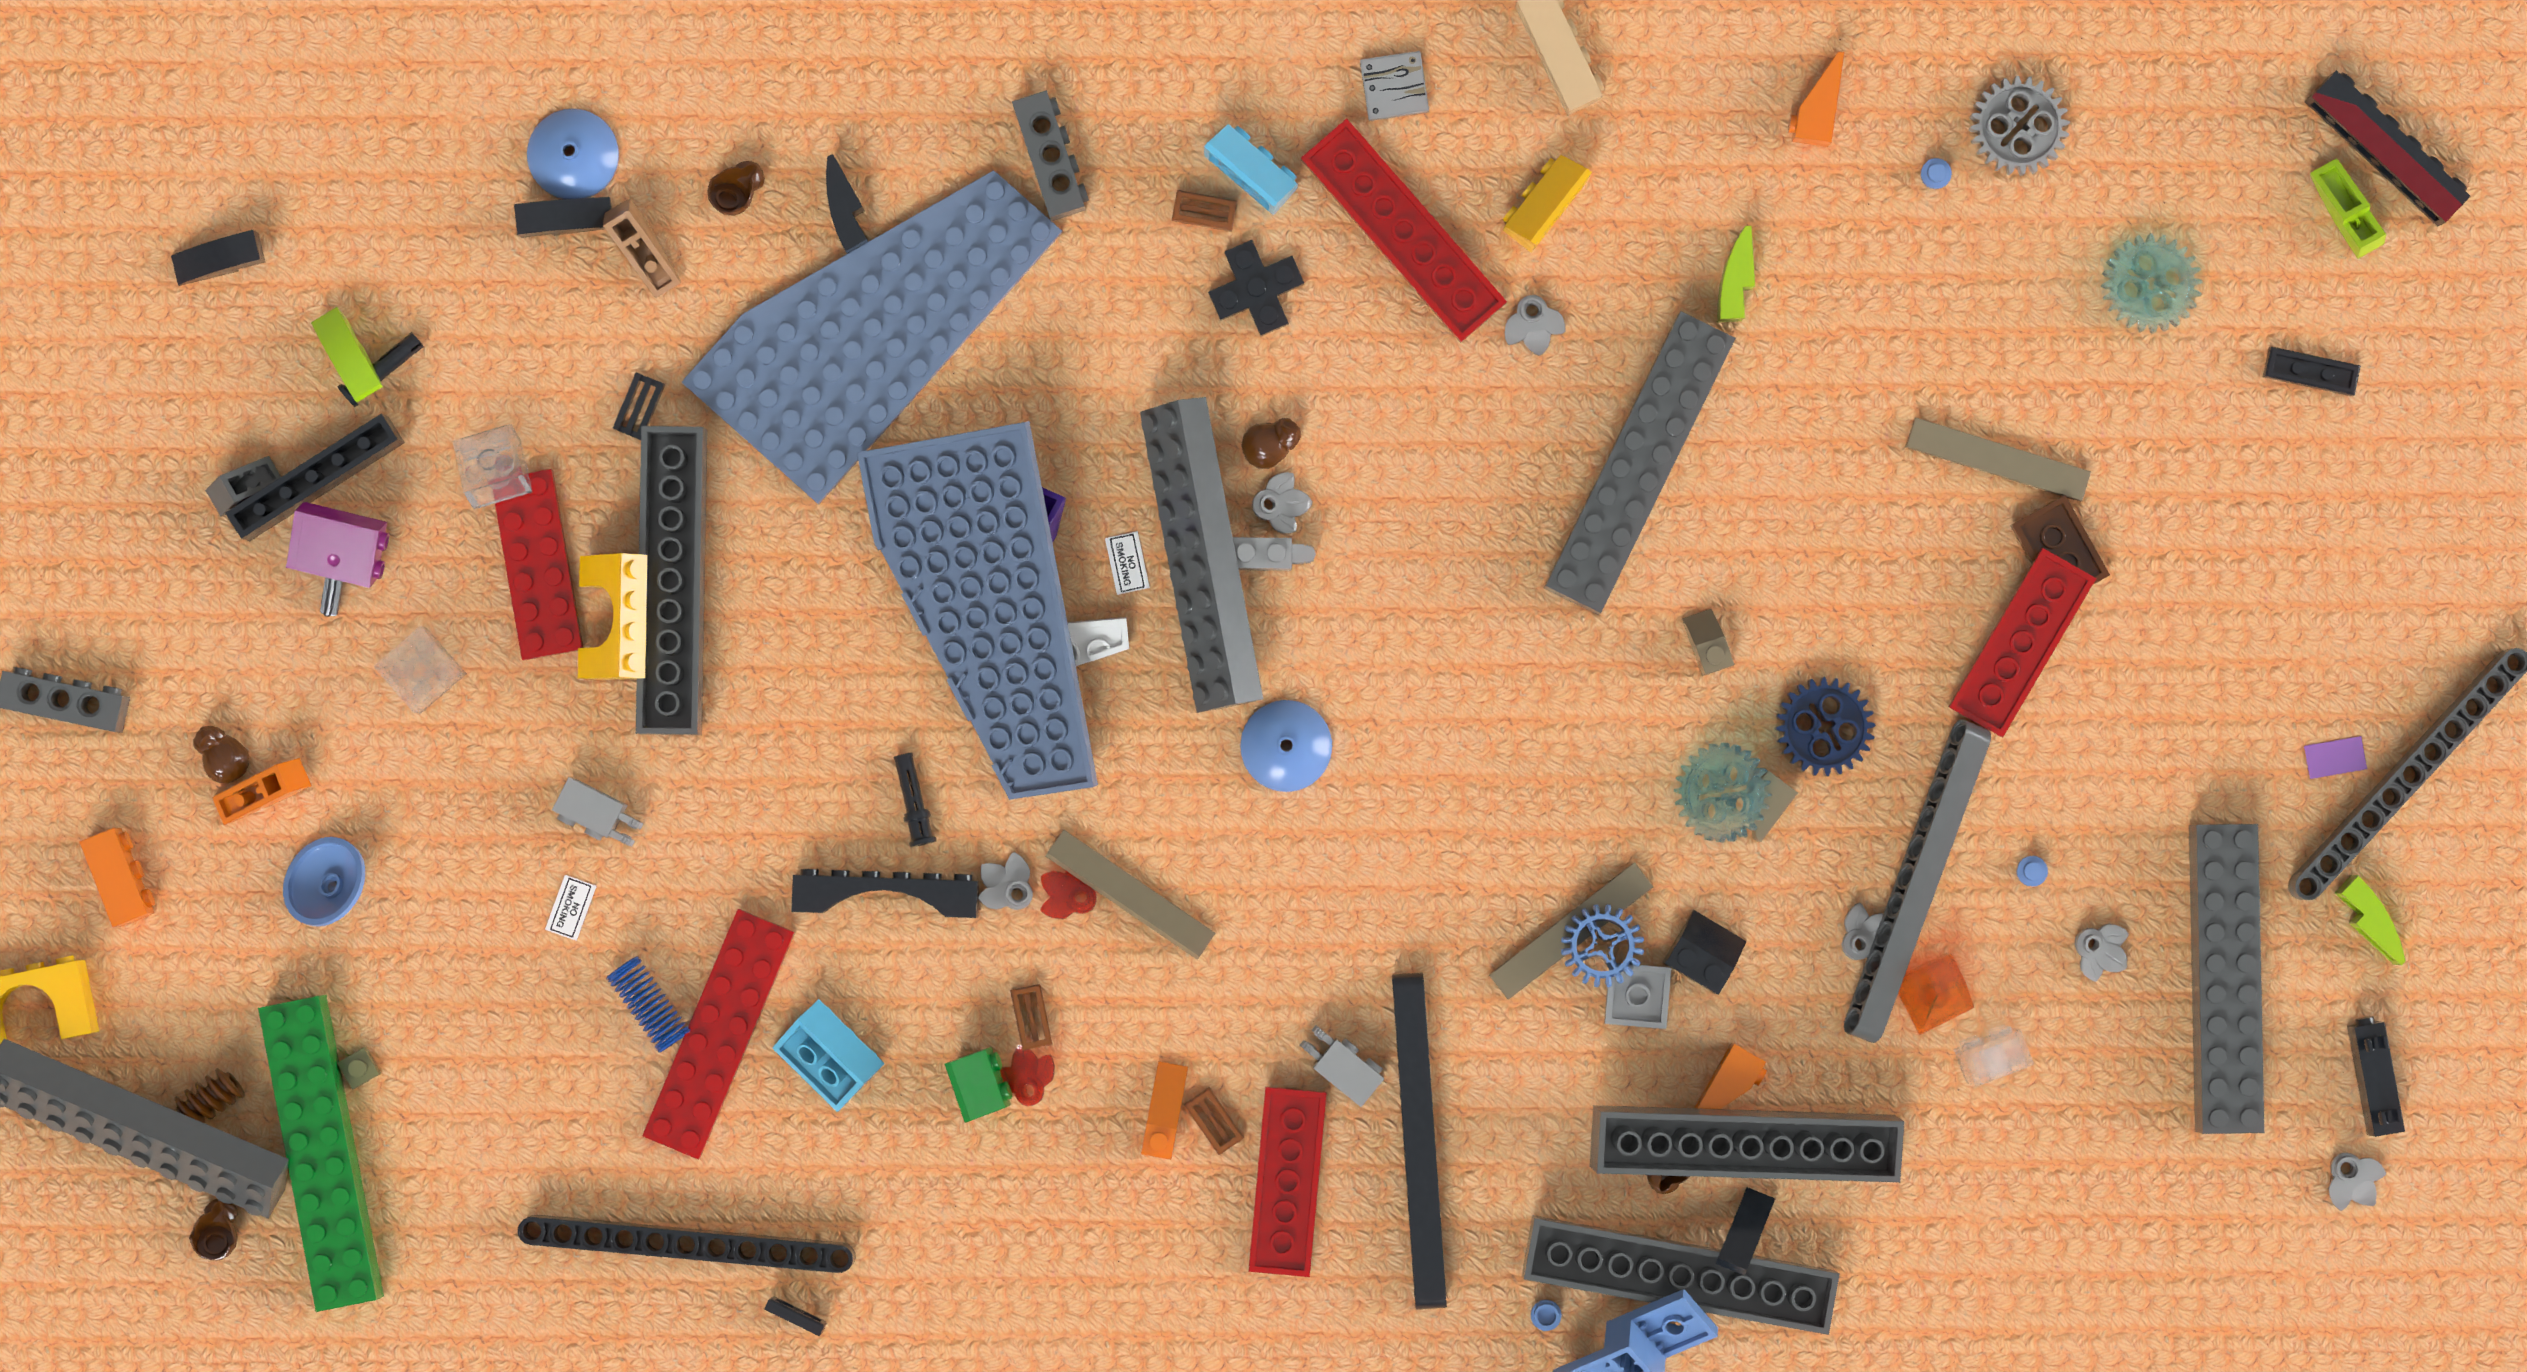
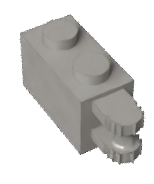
M1233 537L1239 570L1291 571L1292 564H1311L1316 556L1314 547L1308 546V544L1306 546L1304 544H1292V538Z
M568 777L552 809L559 814L558 820L574 827L575 823L586 827L584 833L601 841L603 836L606 838L612 837L631 847L635 841L629 835L615 830L621 820L627 823L628 826L640 830L643 826L642 822L624 813L628 806L627 804L572 777Z
M1315 1025L1312 1029L1314 1035L1330 1045L1322 1055L1309 1042L1303 1040L1300 1046L1318 1060L1313 1066L1318 1073L1362 1107L1384 1080V1077L1380 1075L1383 1069L1370 1058L1365 1062L1358 1057L1356 1053L1359 1049L1346 1038L1342 1042L1337 1038L1334 1040Z

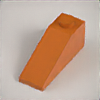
M1838 51L1796 111V115H1790L1788 133H1793L1792 142L1828 147L1832 143L1845 52Z
M300 758L276 764L217 794L212 799L223 825H227L289 798L312 785Z
M1731 1043L1694 1108L1722 1109L1749 1091L1754 1084L1759 1086L1767 1072L1763 1068L1766 1062L1736 1044Z
M1158 1061L1142 1145V1155L1172 1159L1188 1066Z

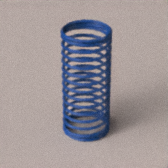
M636 956L606 977V980L612 982L611 986L618 985L615 988V992L622 991L619 994L620 998L627 996L623 1000V1003L630 1002L627 1005V1009L635 1007L631 1014L639 1013L635 1017V1020L642 1019L639 1022V1026L647 1024L643 1031L646 1032L652 1029L648 1032L647 1037L654 1036L651 1039V1043L659 1041L655 1048L660 1053L683 1038L691 1029L686 1026L675 1033L685 1025L686 1022H682L661 1035L681 1019L682 1016H679L658 1029L677 1014L676 1010L653 1024L672 1009L674 1005H670L648 1019L666 1005L669 999L643 1014L665 997L666 994L660 995L641 1007L661 991L662 988H659L636 1002L657 985V982L631 997L654 978L650 977L628 991L649 974L650 971H647L623 986L646 967L643 965L630 975L619 980L641 963L642 960L639 959V956Z

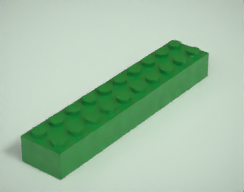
M327 995L260 1007L258 1011L286 1158L289 1159L288 1169L315 1311L320 1312L378 1300L384 1297L342 1073L337 1064L339 1058Z

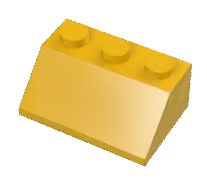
M1560 155L1556 161L1552 158L1549 159L1540 171L1544 175L1537 185L1531 182L1521 195L1525 201L1519 208L1513 206L1503 218V221L1507 223L1503 231L1531 253L1584 187L1592 173L1586 167L1563 155Z

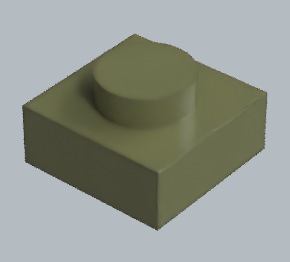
M367 1047L360 1049L337 1063L352 1090L381 1074Z

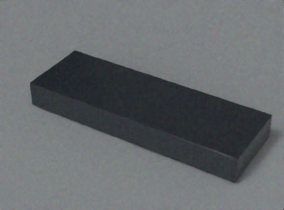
M2269 347L2263 378L2354 396L2361 366Z
M1746 1188L1718 1256L1717 1265L1745 1276L1776 1198L1751 1188Z

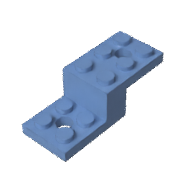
M1682 1289L1607 1321L1603 1349L1558 1367L1553 1372H1665L1666 1358L1718 1337V1327L1692 1297ZM1669 1322H1679V1323H1681L1682 1325H1679V1326H1678V1325H1676V1324H1672V1323H1669Z

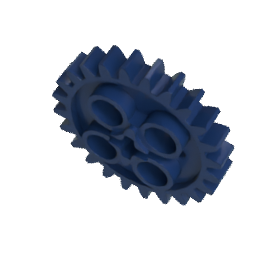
M1821 677L1819 686L1816 685L1813 679L1808 680L1809 689L1807 690L1801 684L1797 685L1799 695L1788 692L1787 696L1791 703H1780V706L1786 712L1785 714L1776 715L1777 719L1783 721V725L1775 727V730L1783 732L1784 735L1776 741L1777 743L1787 744L1782 754L1792 752L1793 757L1790 763L1794 764L1800 760L1802 762L1800 771H1805L1809 766H1812L1811 772L1813 776L1817 775L1820 768H1822L1825 777L1830 775L1831 768H1834L1837 775L1842 774L1843 764L1846 768L1852 770L1853 764L1851 759L1862 762L1863 758L1859 751H1870V748L1864 742L1865 740L1875 738L1867 733V729L1876 726L1875 723L1867 722V717L1874 713L1873 711H1864L1863 709L1869 701L1857 700L1860 690L1849 693L1850 683L1848 682L1839 688L1838 678H1834L1831 684L1828 685L1826 678ZM1827 697L1833 698L1837 703V710L1834 714H1827L1822 708V703ZM1811 703L1815 705L1822 721L1831 722L1832 726L1828 729L1841 747L1839 751L1835 749L1827 732H1819L1818 728L1821 727V722L1809 707ZM1802 713L1807 714L1811 718V726L1806 731L1799 729L1796 724L1797 717ZM1843 723L1850 724L1854 730L1852 738L1848 741L1842 739L1839 735V728ZM1818 739L1825 741L1828 746V751L1823 757L1817 756L1813 751V744Z

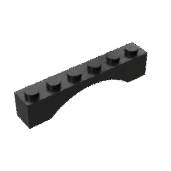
M801 869L800 875H793L791 912L825 913L837 903L853 895L868 891L886 890L901 892L919 898L933 906L945 917L978 918L979 881H972V875L954 874V880H942V874L923 873V879H911L910 872H893V878H880V871H862V877H850V870H831V876H820L819 869Z

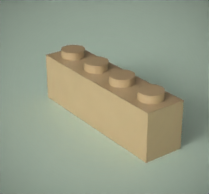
M1518 0L1515 8L1567 116L1600 101L1603 96L1601 91L1605 90L1599 75L1597 73L1593 75L1588 66L1591 63L1590 56L1584 46L1579 47L1575 36H1578V32L1572 19L1566 20L1562 9L1565 8L1563 0Z

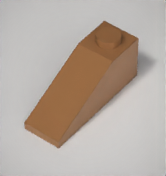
M631 198L605 213L604 228L655 298L681 283L678 274L650 225Z

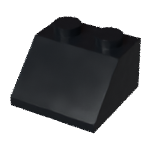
M1693 910L1664 958L1663 963L1714 994L1719 995L1733 972L1747 941Z

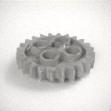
M2016 76L2013 79L2012 85H2010L2007 78H2004L2001 81V89L1993 83L1990 86L1992 95L1985 91L1980 95L1985 103L1976 102L1974 104V107L1980 113H1972L1970 115V119L1976 121L1977 124L1971 126L1969 131L1978 134L1971 143L1981 144L1982 147L1977 151V155L1985 152L1988 154L1985 164L1993 160L1997 162L1995 171H1998L2004 165L2006 166L2007 175L2012 174L2014 169L2017 168L2019 176H2023L2026 167L2029 168L2032 174H2035L2038 168L2037 163L2045 169L2049 166L2047 158L2053 161L2058 158L2054 149L2063 150L2065 148V145L2059 139H2066L2069 136V133L2061 130L2070 124V121L2061 119V116L2068 110L2067 108L2058 109L2057 105L2061 102V97L2055 99L2050 97L2054 88H2050L2046 92L2042 90L2044 81L2041 80L2036 86H2032V77H2028L2024 84H2021L2020 77ZM2020 98L2025 104V110L2021 112L2014 110L2011 106V99ZM2036 105L2038 110L2014 135L2009 143L2002 147L2001 141L2011 132L2016 123ZM2034 119H2044L2048 125L2047 131H2038L2034 126ZM1998 120L2002 122L2005 127L2004 134L1994 133L1991 129V121ZM2020 140L2027 145L2028 150L2026 154L2022 155L2014 150L2015 141Z

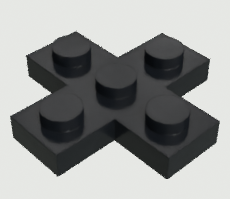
M1253 240L1225 251L1224 254L1236 280L1208 292L1220 321L1249 309L1260 336L1289 325L1277 296L1304 285L1293 256L1264 267Z

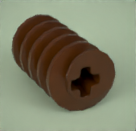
M217 1068L215 1071L218 1079L214 1080L207 1075L205 1076L206 1087L196 1082V1094L186 1089L184 1091L187 1098L186 1101H183L178 1096L174 1100L177 1112L205 1123V1117L213 1119L216 1116L215 1110L218 1112L225 1111V1102L233 1105L236 1102V1096L243 1098L245 1093L242 1086L231 1073H224Z

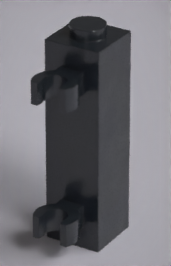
M2374 1016L2355 1019L2356 1025L2347 1026L2367 1135L2377 1137L2405 1132L2385 1022L2375 1021Z

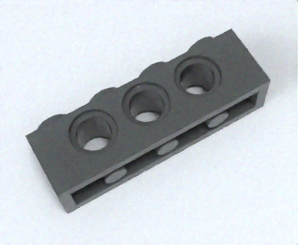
M1046 90L1012 101L1050 220L1055 221L1086 211L1084 202L1089 201L1084 183L1077 184L1074 173L1080 171L1074 154L1068 156L1065 144H1069L1070 141L1065 125L1059 127L1055 117L1061 114L1056 98H1049ZM1045 119L1051 123L1049 131L1046 133L1036 132L1034 125L1038 120ZM1055 148L1059 150V159L1055 162L1044 160L1043 155L1047 149ZM1058 177H1065L1070 181V185L1065 191H1057L1053 188V182Z
M13 667V672L2 671L0 679V708L123 733L130 697L121 695L122 689L103 686L102 691L91 689L92 683L76 679L73 680L72 685L61 683L62 676L43 673V678L31 676L32 670ZM35 684L39 689V696L36 700L31 701L28 697V689ZM65 690L69 695V702L66 706L61 707L57 699L58 695ZM92 697H96L99 701V708L92 714L89 712L87 704Z

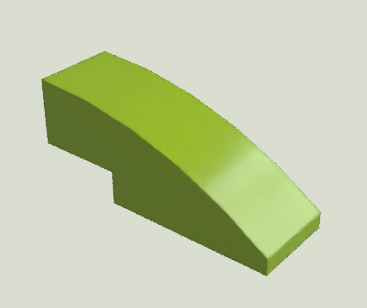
M2337 158L2310 173L2312 181L2329 214L2358 259L2384 245L2386 233L2370 212L2369 202Z
M1745 226L1742 229L1725 263L1719 287L1717 323L1738 322L1745 318L1743 291L1753 290L1755 287L1751 226Z
M338 307L311 322L326 353L356 402L383 387L364 347L358 341L349 321Z
M2351 875L2335 892L2356 913L2349 924L2393 965L2402 966L2406 961L2402 944L2388 912L2373 890L2359 875Z

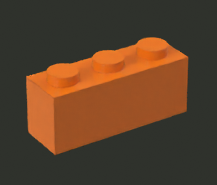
M112 828L79 841L112 927H122L154 914L152 906H155L154 897L151 891L144 887L141 879L144 877V872L139 861H134L130 851L133 848V844L126 831L123 832L122 828Z

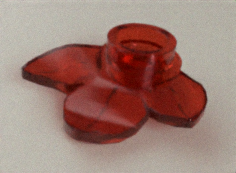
M1051 871L1041 876L1042 886L1050 896L1040 909L1044 915L1055 919H1065L1073 913L1086 914L1095 907L1097 896L1094 889L1068 871L1065 873ZM1083 893L1087 896V899L1084 902H1077L1075 900L1076 896Z
M1019 1045L1013 1054L1011 1067H1002L1000 1073L1003 1082H1008L1018 1102L1025 1106H1033L1042 1100L1044 1087L1053 1080L1055 1065L1051 1055H1045L1038 1059L1032 1050L1022 1051V1046ZM1028 1085H1031L1034 1088V1094L1032 1096H1030L1027 1093Z

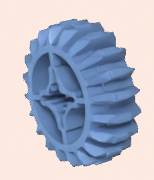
M1597 904L1593 906L1594 915L1590 916L1586 908L1582 909L1581 912L1585 919L1581 921L1574 915L1571 920L1577 927L1565 926L1564 930L1572 934V937L1561 938L1562 943L1570 944V948L1562 949L1561 954H1571L1572 956L1571 959L1565 962V966L1570 967L1576 964L1577 968L1572 972V975L1576 977L1581 971L1584 972L1585 976L1582 979L1584 984H1587L1590 976L1594 977V987L1597 988L1600 985V978H1605L1606 987L1612 986L1611 977L1614 976L1619 984L1623 983L1624 980L1620 973L1624 971L1626 975L1631 977L1634 973L1628 965L1632 964L1639 967L1641 963L1633 958V955L1644 954L1643 949L1635 948V944L1642 943L1644 938L1640 936L1633 937V933L1640 930L1639 925L1629 928L1628 924L1632 921L1633 917L1629 915L1624 921L1621 920L1620 916L1623 912L1621 908L1617 909L1615 916L1610 915L1611 905L1608 904L1605 907V914H1600ZM1595 922H1611L1622 931L1606 935L1602 933ZM1587 926L1592 938V944L1578 953L1577 938L1582 929ZM1595 932L1603 942L1617 939L1611 942V947L1607 948L1610 950L1608 952L1610 960L1602 950L1588 953L1594 949V945L1598 944L1595 942L1597 940ZM1627 939L1628 953L1623 963L1618 966L1613 955V948L1621 941ZM1592 957H1599L1603 959L1609 971L1591 969L1583 961Z

